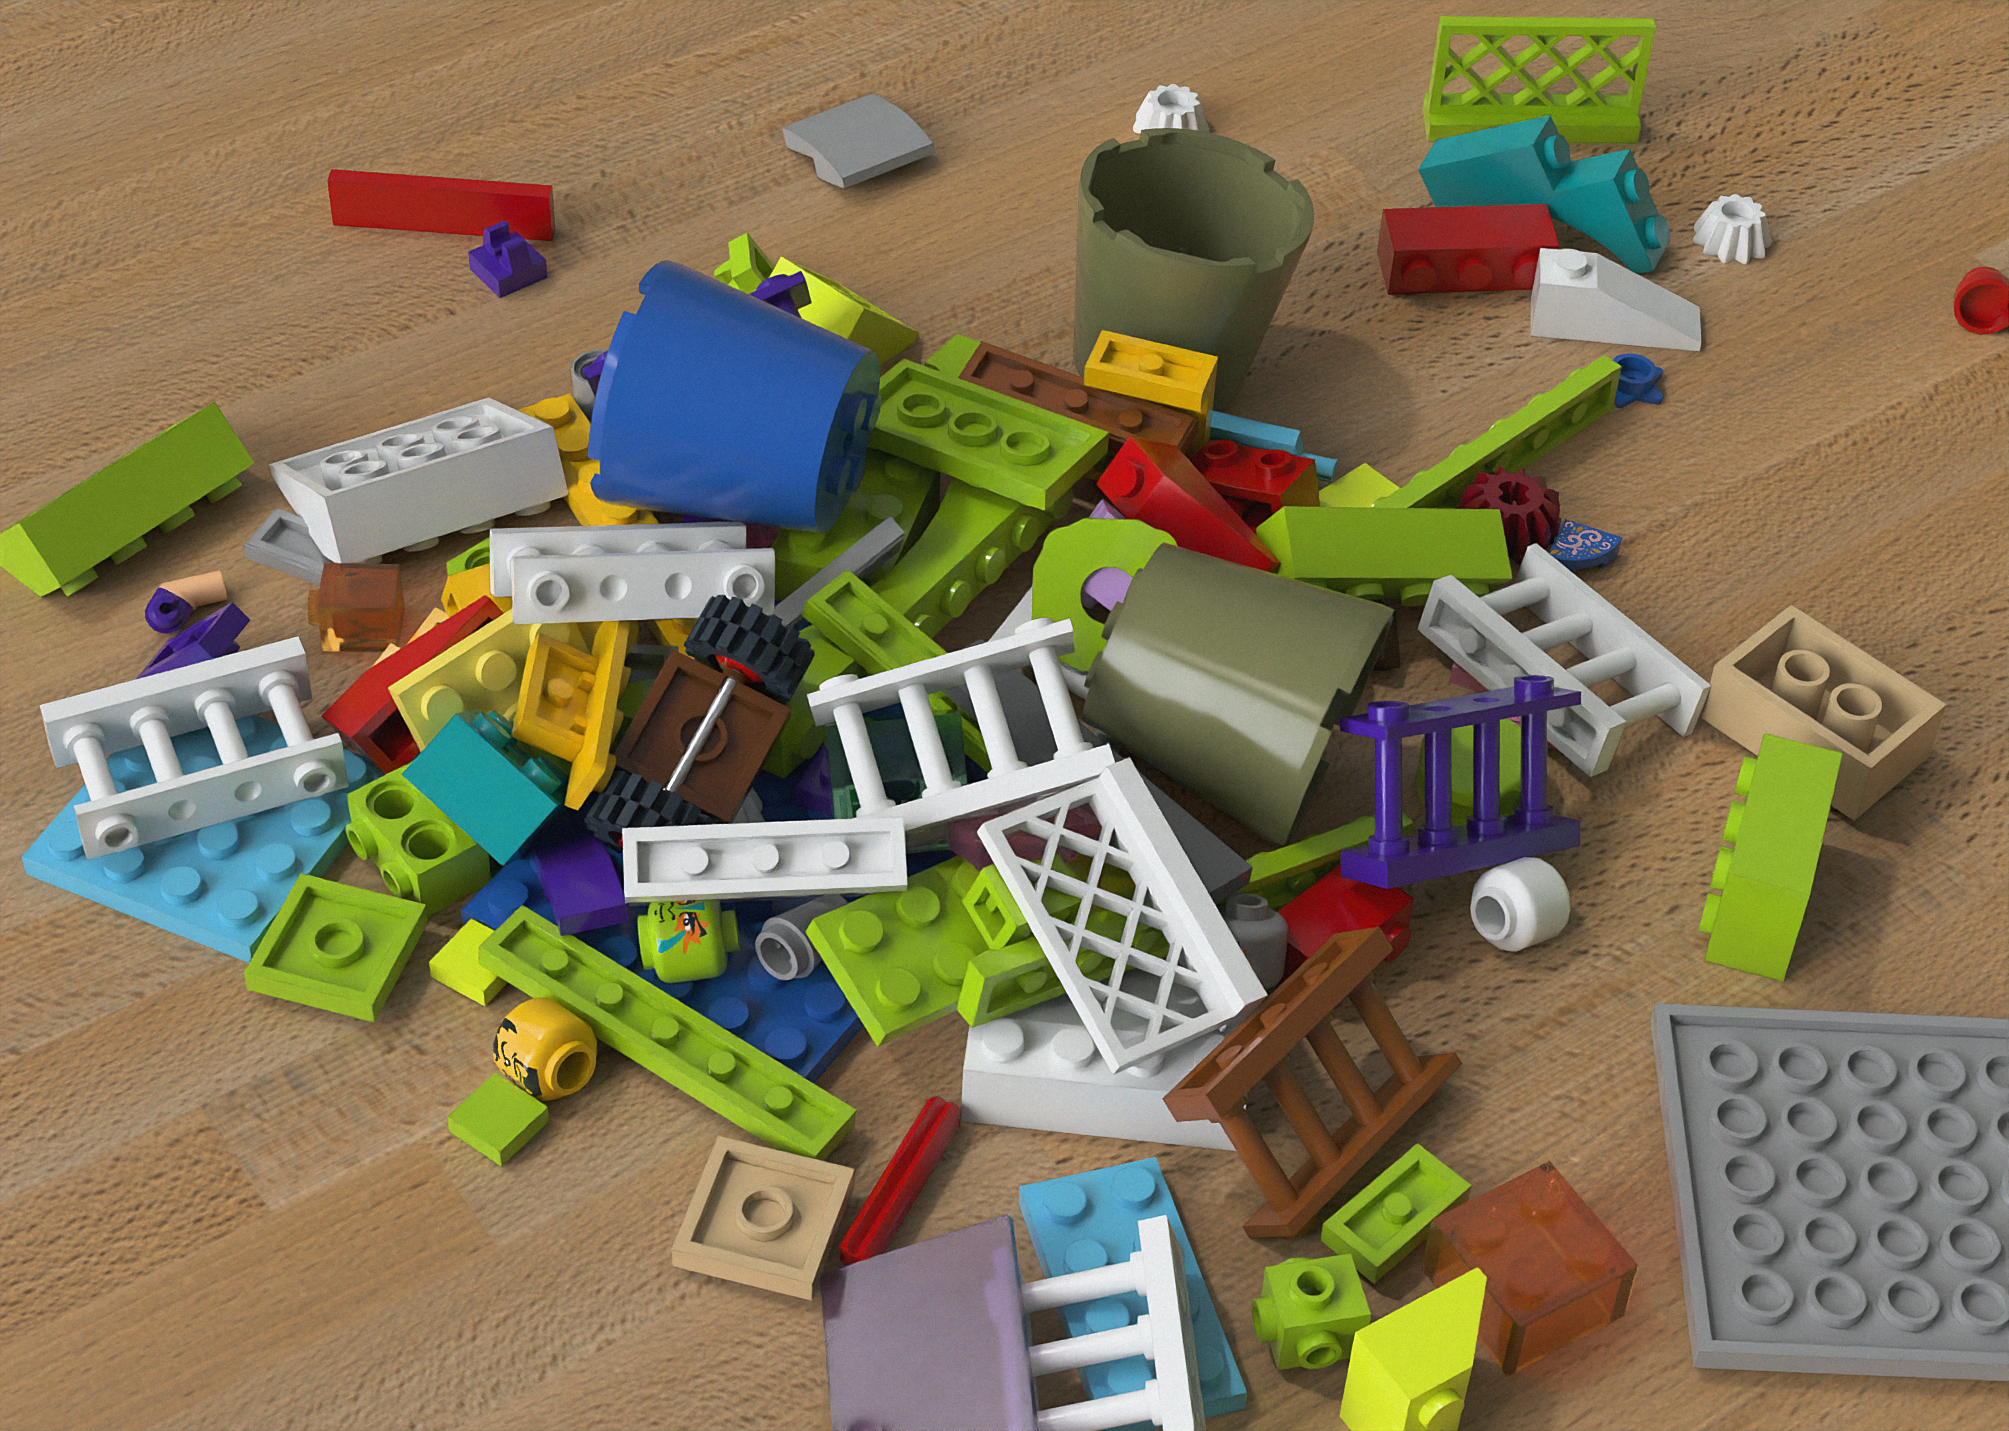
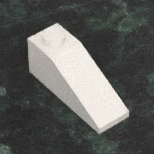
M1540 248L1531 295V336L1700 351L1702 343L1700 307L1598 253L1580 252L1575 249Z

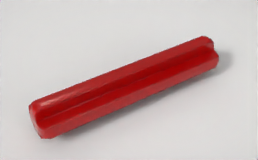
M935 1096L924 1104L840 1243V1261L846 1267L855 1268L862 1274H867L876 1268L960 1126L959 1116L961 1115V1110L954 1102H946L939 1096Z

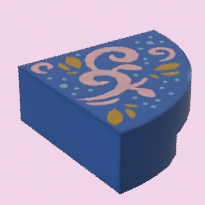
M1565 519L1549 554L1574 574L1576 569L1589 568L1599 565V568H1603L1609 565L1618 555L1622 537Z

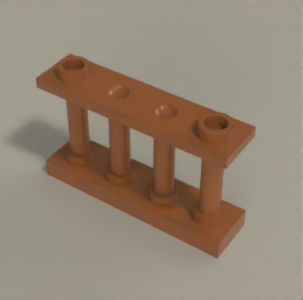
M1380 927L1335 933L1162 1098L1176 1122L1208 1119L1211 1123H1219L1268 1200L1242 1226L1249 1238L1282 1237L1288 1240L1299 1237L1309 1231L1319 1220L1317 1212L1418 1109L1430 1105L1444 1092L1442 1084L1462 1065L1456 1052L1417 1056L1372 983L1375 978L1373 969L1393 951L1392 946ZM1346 996L1349 997L1394 1071V1074L1374 1094L1330 1023L1334 1017L1331 1010ZM1305 1037L1353 1113L1332 1136L1287 1065L1291 1059L1288 1052ZM1262 1079L1311 1156L1289 1180L1244 1109L1247 1103L1245 1094Z

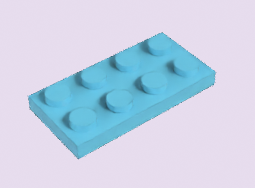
M1156 1157L1019 1186L1018 1203L1045 1279L1130 1261V1253L1141 1251L1138 1221L1167 1215L1184 1257L1204 1417L1209 1418L1245 1409L1247 1398L1245 1385ZM1137 1290L1055 1307L1066 1339L1138 1324V1316L1149 1314L1147 1296L1140 1297ZM1144 1354L1076 1368L1088 1401L1145 1389V1382L1147 1380L1157 1379L1155 1360L1147 1361ZM1151 1419L1098 1431H1153L1163 1428V1425L1155 1426Z

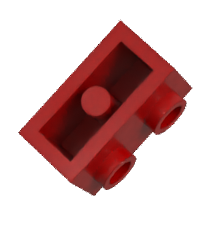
M1209 440L1189 460L1256 535V528L1284 506L1320 507L1315 459L1290 455L1287 451L1280 449L1263 450L1237 445L1231 440Z

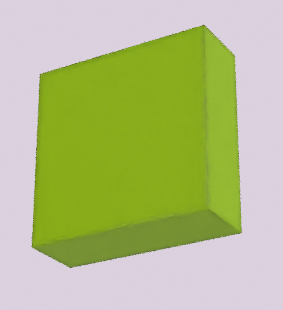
M495 1072L447 1116L449 1132L502 1167L549 1123V1113L546 1105Z

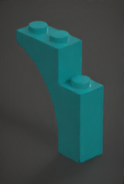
M1551 115L1438 139L1418 168L1435 207L1547 204L1552 219L1572 226L1592 237L1609 249L1630 271L1636 274L1654 271L1670 242L1667 220L1658 213L1650 195L1648 177L1644 170L1638 167L1631 149L1571 161L1569 145L1565 137L1559 135Z

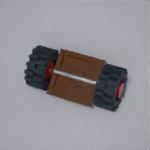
M717 595L716 598L712 596L684 643L688 656L674 649L672 650L613 754L616 756V764L612 776L604 790L598 794L584 819V822L587 823L586 827L590 831L595 832V837L600 841L610 843V848L620 854L623 853L622 828L733 823L791 718L792 709L785 705L787 702H790L815 656L814 650L810 649L811 644L809 641L798 637L799 631L792 626L785 627L781 624L783 619L774 614L770 617L762 613L763 608L753 603L750 607L746 606L742 599L732 597L730 600L725 595Z

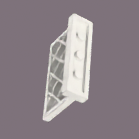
M1130 757L1107 766L1100 777L985 822L977 833L1113 1075L1219 1028L1220 1032H1224L1241 1024L1268 996ZM1089 803L1102 826L1099 841L1063 828L1068 810ZM1055 816L1053 824L1044 821L1048 818ZM1018 830H1023L1048 840L1041 865L1015 856L1005 836ZM1058 844L1093 858L1086 883L1051 870ZM1104 862L1128 871L1136 885L1132 901L1097 888ZM1029 880L1035 881L1034 888ZM1045 886L1081 899L1074 925L1049 916L1041 902ZM1092 904L1127 917L1120 943L1085 930ZM1138 922L1162 930L1170 944L1166 961L1131 948ZM1063 940L1069 941L1068 948ZM1080 946L1115 959L1108 986L1082 975L1075 962ZM1126 964L1162 977L1155 1003L1119 990ZM1172 982L1196 990L1208 1013L1193 1019L1167 1009L1166 1004ZM1098 1001L1103 1002L1102 1008L1099 1005ZM1114 1007L1150 1020L1144 1041L1124 1049L1110 1024ZM1161 1025L1171 1028L1159 1034Z
M904 816L622 828L625 903H629V906H649L650 902L705 899H719L720 902L820 898L825 894H838L841 897L866 896L873 892L906 891Z

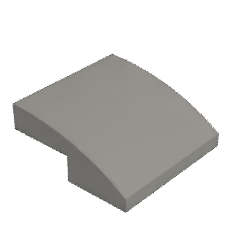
M873 93L782 127L786 148L812 157L817 178L842 188L855 185L935 153L934 143L913 119L893 103Z

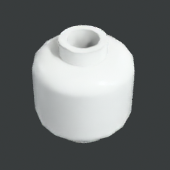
M1523 857L1484 872L1474 884L1470 910L1475 928L1489 943L1500 950L1517 952L1559 935L1568 923L1571 906L1569 891L1564 879L1557 870L1540 858Z

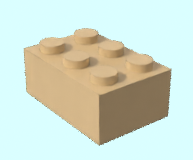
M1790 605L1714 665L1710 681L1711 688L1706 698L1701 718L1757 756L1764 733L1843 753L1831 806L1855 821L1929 758L1947 704L1801 610Z

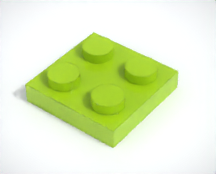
M300 873L244 971L247 990L375 1023L428 924L426 904Z

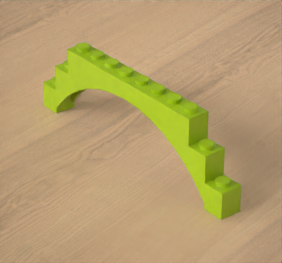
M956 334L924 362V366L958 378L981 342ZM952 477L938 512L921 538L890 572L870 588L932 639L953 618L959 617L965 611L968 604L989 584L995 583L1003 570L1022 552L1031 549L1037 538L1056 520L1062 519L1067 514L1073 500V488L1070 487L1047 510L1043 511L1035 507L1022 505L1014 499L990 490L971 486L963 480ZM814 625L799 631L798 637L809 641L811 644L810 649L814 650L815 656L790 702H787L785 705L792 709L791 718L763 767V770L783 779L805 759L811 758L818 751L820 745L838 728L836 721L816 727L807 694L820 691L819 686L823 682L837 676L854 674L859 679L872 676L871 673ZM656 678L627 684L616 707L624 712L623 721L615 740L610 745L609 753L614 754ZM515 716L510 720L511 724H514ZM521 740L517 742L531 757L538 759L541 755H545L570 777L572 762L546 751L538 750Z

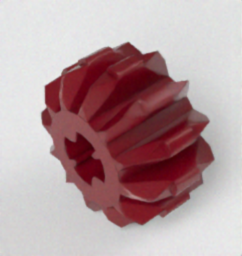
M1498 466L1494 475L1478 473L1472 485L1466 486L1465 494L1461 496L1459 509H1500L1508 557L1512 558L1519 565L1522 564L1528 546L1537 543L1546 550L1549 545L1554 543V539L1559 533L1561 518L1559 517V492L1547 488L1546 477L1530 478L1526 476L1524 467L1518 473H1508L1501 466Z

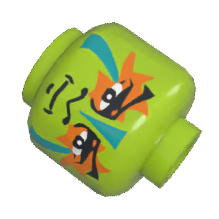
M719 899L650 902L648 914L638 916L639 944L644 969H655L659 979L667 984L720 977L727 968V952L740 951L735 910L722 911Z

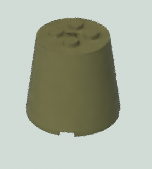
M1180 128L1141 130L1139 140L1120 144L1115 138H1111L1096 147L1083 164L1078 187L1073 360L1079 375L1084 377L1088 358L1101 331L1105 330L1217 356L1218 363L1213 411L1218 412L1232 403L1243 385L1311 235L1314 224V208L1311 198L1298 179L1288 182L1274 171L1276 160L1267 154L1242 142L1203 131Z
M1162 543L1153 553L1145 568H1139L1136 571L1126 592L1124 602L1117 601L1109 614L1101 638L1108 640L1104 651H1099L1094 659L1084 683V687L1088 688L1089 691L1082 712V721L1268 843L1278 848L1289 846L1330 763L1322 760L1321 757L1332 735L1333 726L1335 724L1340 727V718L1353 716L1393 620L1392 614L1394 609L1334 590Z

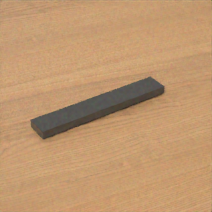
M980 639L962 649L983 644L985 642L982 639ZM1018 669L994 675L993 679L1017 756L1023 762H1026L1029 767L1054 760L1053 755L1058 751L1039 687ZM967 683L942 690L945 695L978 722ZM1078 721L1084 742L1092 743L1093 748L1107 745ZM1111 748L1115 763L1124 760ZM1138 771L1214 904L1248 885L1253 867ZM1089 803L1077 807L1102 829Z

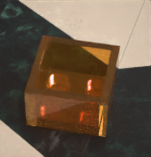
M1548 1161L1432 1219L1422 1271L1436 1289L1477 1267L1487 1277L1477 1340L1504 1374L1509 1377L1623 1317L1639 1265L1554 1165Z

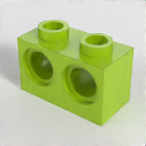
M410 762L347 794L351 823L347 824L345 829L348 840L356 854L362 860L371 858L379 867L383 881L391 895L426 904L427 915L430 916L478 891L491 880L489 855L485 849L402 775L412 763Z

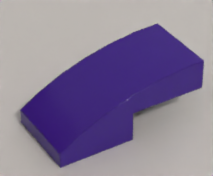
M595 833L532 846V855L547 904L551 903L561 936L628 922L627 903H625V897L618 876L603 841L595 837Z

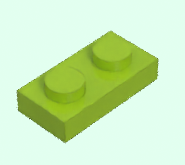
M1417 1143L1323 1223L1320 1241L1338 1255L1351 1253L1356 1270L1375 1284L1468 1203L1472 1185Z

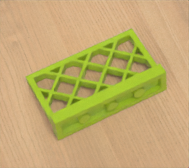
M1440 16L1429 93L1424 94L1422 108L1428 142H1436L1438 139L1551 115L1559 135L1564 136L1567 143L1638 144L1641 130L1638 115L1656 31L1654 18ZM1451 35H1475L1481 41V43L1461 57L1449 47ZM1514 35H1528L1535 43L1514 58L1501 46V44ZM1567 36H1581L1587 44L1567 58L1554 47L1555 44ZM1621 36H1639L1638 45L1621 58H1618L1607 47ZM1492 52L1504 65L1485 79H1482L1471 66ZM1545 52L1557 65L1535 80L1523 67ZM1599 53L1610 65L1588 80L1576 68ZM1447 60L1451 63L1448 67H1446ZM1460 74L1474 85L1465 93H1442L1443 86ZM1514 74L1527 86L1517 94L1497 93L1494 88ZM1566 75L1579 86L1570 94H1550L1546 90ZM1619 75L1630 84L1628 95L1602 94L1599 91Z

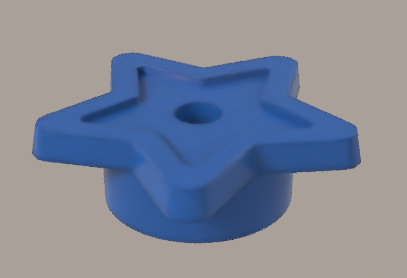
M1622 354L1613 359V361L1622 366L1614 401L1617 408H1623L1635 401L1652 404L1661 403L1664 396L1655 384L1662 376V368L1655 367L1651 360L1638 354Z

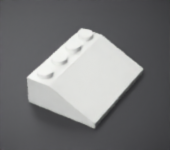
M485 398L268 464L271 476L295 513L304 519L309 527V534L321 553L341 567L346 566L350 570L375 566L383 560L382 554L401 548L408 552L431 548L439 543L438 536L457 530L464 534H470L490 529L495 525V518L515 512L516 515L527 516L541 513L551 507V500L569 495L553 426L491 398Z
M1133 968L1124 972L1119 990L1155 1003L1162 977L1139 968ZM1110 977L1098 982L1108 986ZM1172 982L1166 1004L1167 1009L1193 1019L1208 1013L1196 990ZM1067 993L974 1028L969 1025L963 1066L961 1121L1236 1151L1219 1123H1211L1208 1119L1176 1122L1162 1098L1237 1026L1224 1032H1220L1219 1028L1113 1075ZM1098 1001L1099 1005L1102 1008L1103 1002ZM1114 1007L1110 1024L1124 1049L1145 1040L1150 1020ZM1161 1025L1159 1034L1171 1028Z

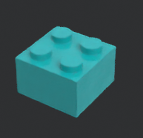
M480 710L456 713L402 775L504 866L520 859L533 843L538 841L569 808L565 806L566 787L569 783V776L545 755L535 759L517 744L519 740L511 737L513 724L495 710H492L488 715Z

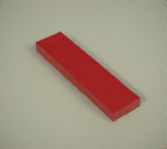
M331 169L327 180L333 225L484 236L485 228L505 220L509 224V233L516 231L524 239L553 241L556 230L552 185Z

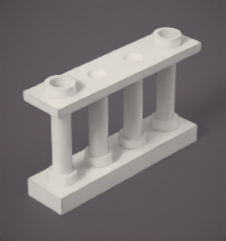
M736 521L490 529V592L494 597L512 596V622L514 624L698 618L712 596L716 598L717 595H725L730 600L732 597L742 599L746 606L750 607L753 603L763 608L762 613L772 615L774 614L775 550L772 548L746 549V525Z
M1537 543L1527 547L1514 585L1485 596H1476L1452 575L1435 580L1417 629L1489 691L1514 687V678L1523 675L1550 676L1554 678V687L1581 691V705L1547 711V741L1590 777L1608 770L1623 730L1628 726L1657 715L1681 736L1685 737L1692 734L1711 688L1708 682ZM1526 606L1546 624L1521 633L1506 621L1502 615ZM1569 642L1590 660L1565 670L1544 651ZM1613 678L1634 697L1609 707L1591 692L1588 687Z
M1051 618L1031 620L1017 627L1014 635L861 679L854 674L837 676L823 682L819 686L820 691L807 694L816 727L836 721L861 806L856 811V817L852 819L904 816L905 848L907 850L979 829L985 822L1100 777L1107 766L1115 763L1110 745L1107 744L1093 748L1092 743L1084 742L1058 660L1059 656L1075 652L1074 631L1070 618L1056 623ZM1028 665L1033 667L1058 751L1053 755L1054 760L1028 767L1026 762L1018 760L993 679L994 675ZM967 683L993 770L987 774L988 779L962 786L960 781H953L928 694ZM901 702L927 789L922 792L921 799L896 806L895 801L887 800L862 713Z
M298 636L40 705L50 751L56 768L79 763L91 799L89 802L74 806L87 860L349 787L343 745L339 733L313 739L299 702L313 698L306 654ZM273 709L288 747L249 757L235 720ZM209 727L223 765L184 775L170 737ZM144 745L158 783L118 793L105 755Z
M1167 1215L1138 1221L1141 1251L1130 1253V1261L1025 1283L1010 1250L1006 1249L995 1252L997 1282L987 1284V1300L993 1323L996 1327H1001L1010 1431H1098L1151 1419L1155 1426L1163 1425V1431H1206L1184 1257ZM1135 1290H1137L1140 1297L1147 1296L1149 1314L1138 1316V1324L1033 1346L1030 1313ZM1141 1354L1145 1355L1147 1361L1155 1360L1157 1379L1147 1380L1145 1382V1389L1039 1411L1036 1376Z

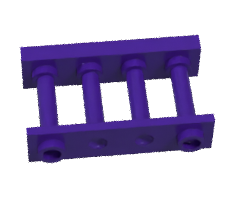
M1523 675L1514 678V687L1414 705L1401 701L1371 702L1368 704V713L1340 718L1341 732L1375 738V835L1368 837V845L1341 850V877L1389 889L1507 863L1523 857H1534L1579 847L1580 820L1553 815V806L1547 805V711L1581 705V691L1554 687V678L1550 676ZM1521 716L1520 804L1514 806L1513 815L1504 816L1500 814V720ZM1473 725V814L1466 817L1465 825L1456 826L1452 824V729ZM1424 734L1425 824L1418 826V835L1406 836L1402 834V738Z

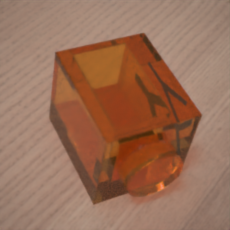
M324 563L320 588H310L308 595V621L310 625H319L322 650L384 652L390 643L399 647L405 613L400 564Z

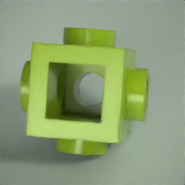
M1351 1253L1317 1259L1296 1257L1288 1259L1279 1265L1267 1266L1264 1270L1261 1297L1254 1298L1251 1302V1315L1256 1338L1259 1343L1269 1342L1277 1370L1301 1366L1307 1369H1320L1338 1360L1350 1359L1355 1332L1368 1326L1371 1319V1312Z

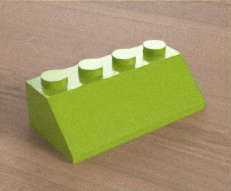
M213 402L170 426L1 531L0 567L40 597L60 587L65 595L69 596L99 577L93 566L110 556L115 565L147 547L148 545L142 538V535L154 527L159 526L162 532L166 534L195 516V513L189 505L206 495L210 503L213 504L242 486L236 475L255 463L216 402Z

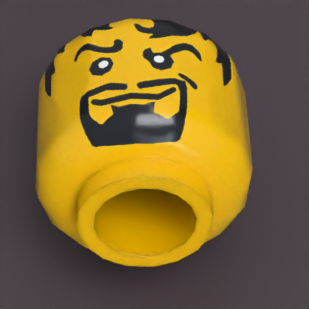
M548 997L533 998L516 1006L502 1020L493 1042V1057L501 1073L529 1095L542 1101L558 1100L579 1091L592 1077L596 1066L597 1037L588 1023L557 1001Z

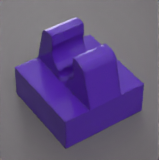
M505 220L485 228L483 245L468 252L470 270L499 298L548 278L546 259L516 231L509 233V224Z

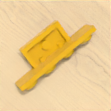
M631 620L604 621L595 635L592 655L542 633L538 634L528 650L511 737L528 743L538 750L546 751L572 762L565 806L577 811L592 790L598 793L604 790L615 768L616 756L609 753V749L619 732L624 717V712L616 707L617 702L626 689L631 674V668L624 666V660L628 656L638 632V626L631 624Z

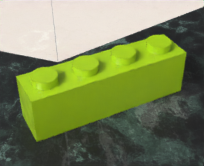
M1284 506L1256 528L1257 537L1281 562L1273 574L1369 601L1400 599L1401 604L1404 606L1425 605L1433 582L1448 575L1454 576L1478 597L1490 594L1512 579L1500 509Z

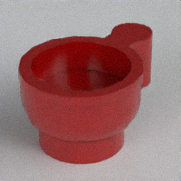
M1977 267L1969 271L1957 285L1953 297L1954 316L1959 325L1969 332L1980 335L1994 334L2009 326V279L1992 267Z

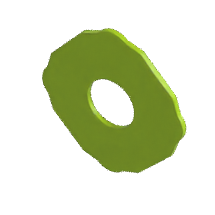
M1083 518L1068 526L1056 528L1047 535L1043 549L1033 565L1031 620L1051 618L1056 623L1070 618L1074 631L1075 652L1059 656V661L1079 671H1089L1099 651H1104L1108 640L1101 638L1105 623L1091 618L1082 606L1080 594L1086 578L1098 569L1113 567L1125 571L1133 579L1136 571L1139 568H1145L1153 553L1162 543L1178 546L1175 539L1168 532L1155 529L1139 519Z

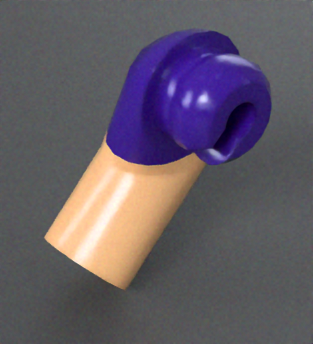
M213 571L162 583L145 609V619L148 625L160 633H173L182 628L196 607L227 600L221 571Z

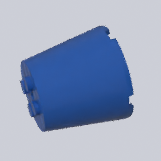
M669 260L660 261L655 264L639 283V293L646 296L637 313L633 314L624 311L620 318L599 380L588 444V458L600 461V474L595 473L590 482L594 496L604 503L616 506L815 533L828 532L842 514L851 493H855L858 490L863 478L866 450L881 408V396H878L880 364L877 353L683 264Z

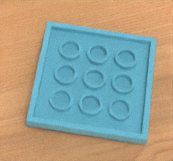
M255 715L235 720L249 757L288 747L279 724ZM209 727L170 737L184 775L223 765ZM144 745L114 752L106 759L118 793L158 783ZM343 749L349 787L87 860L74 811L75 805L91 801L85 784L21 858L26 875L249 963L300 873L322 878L350 843L345 829L346 825L351 823L347 794L384 776V774L362 755Z

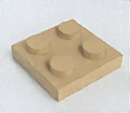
M717 1136L671 1249L672 1266L812 1301L855 1186V1169Z

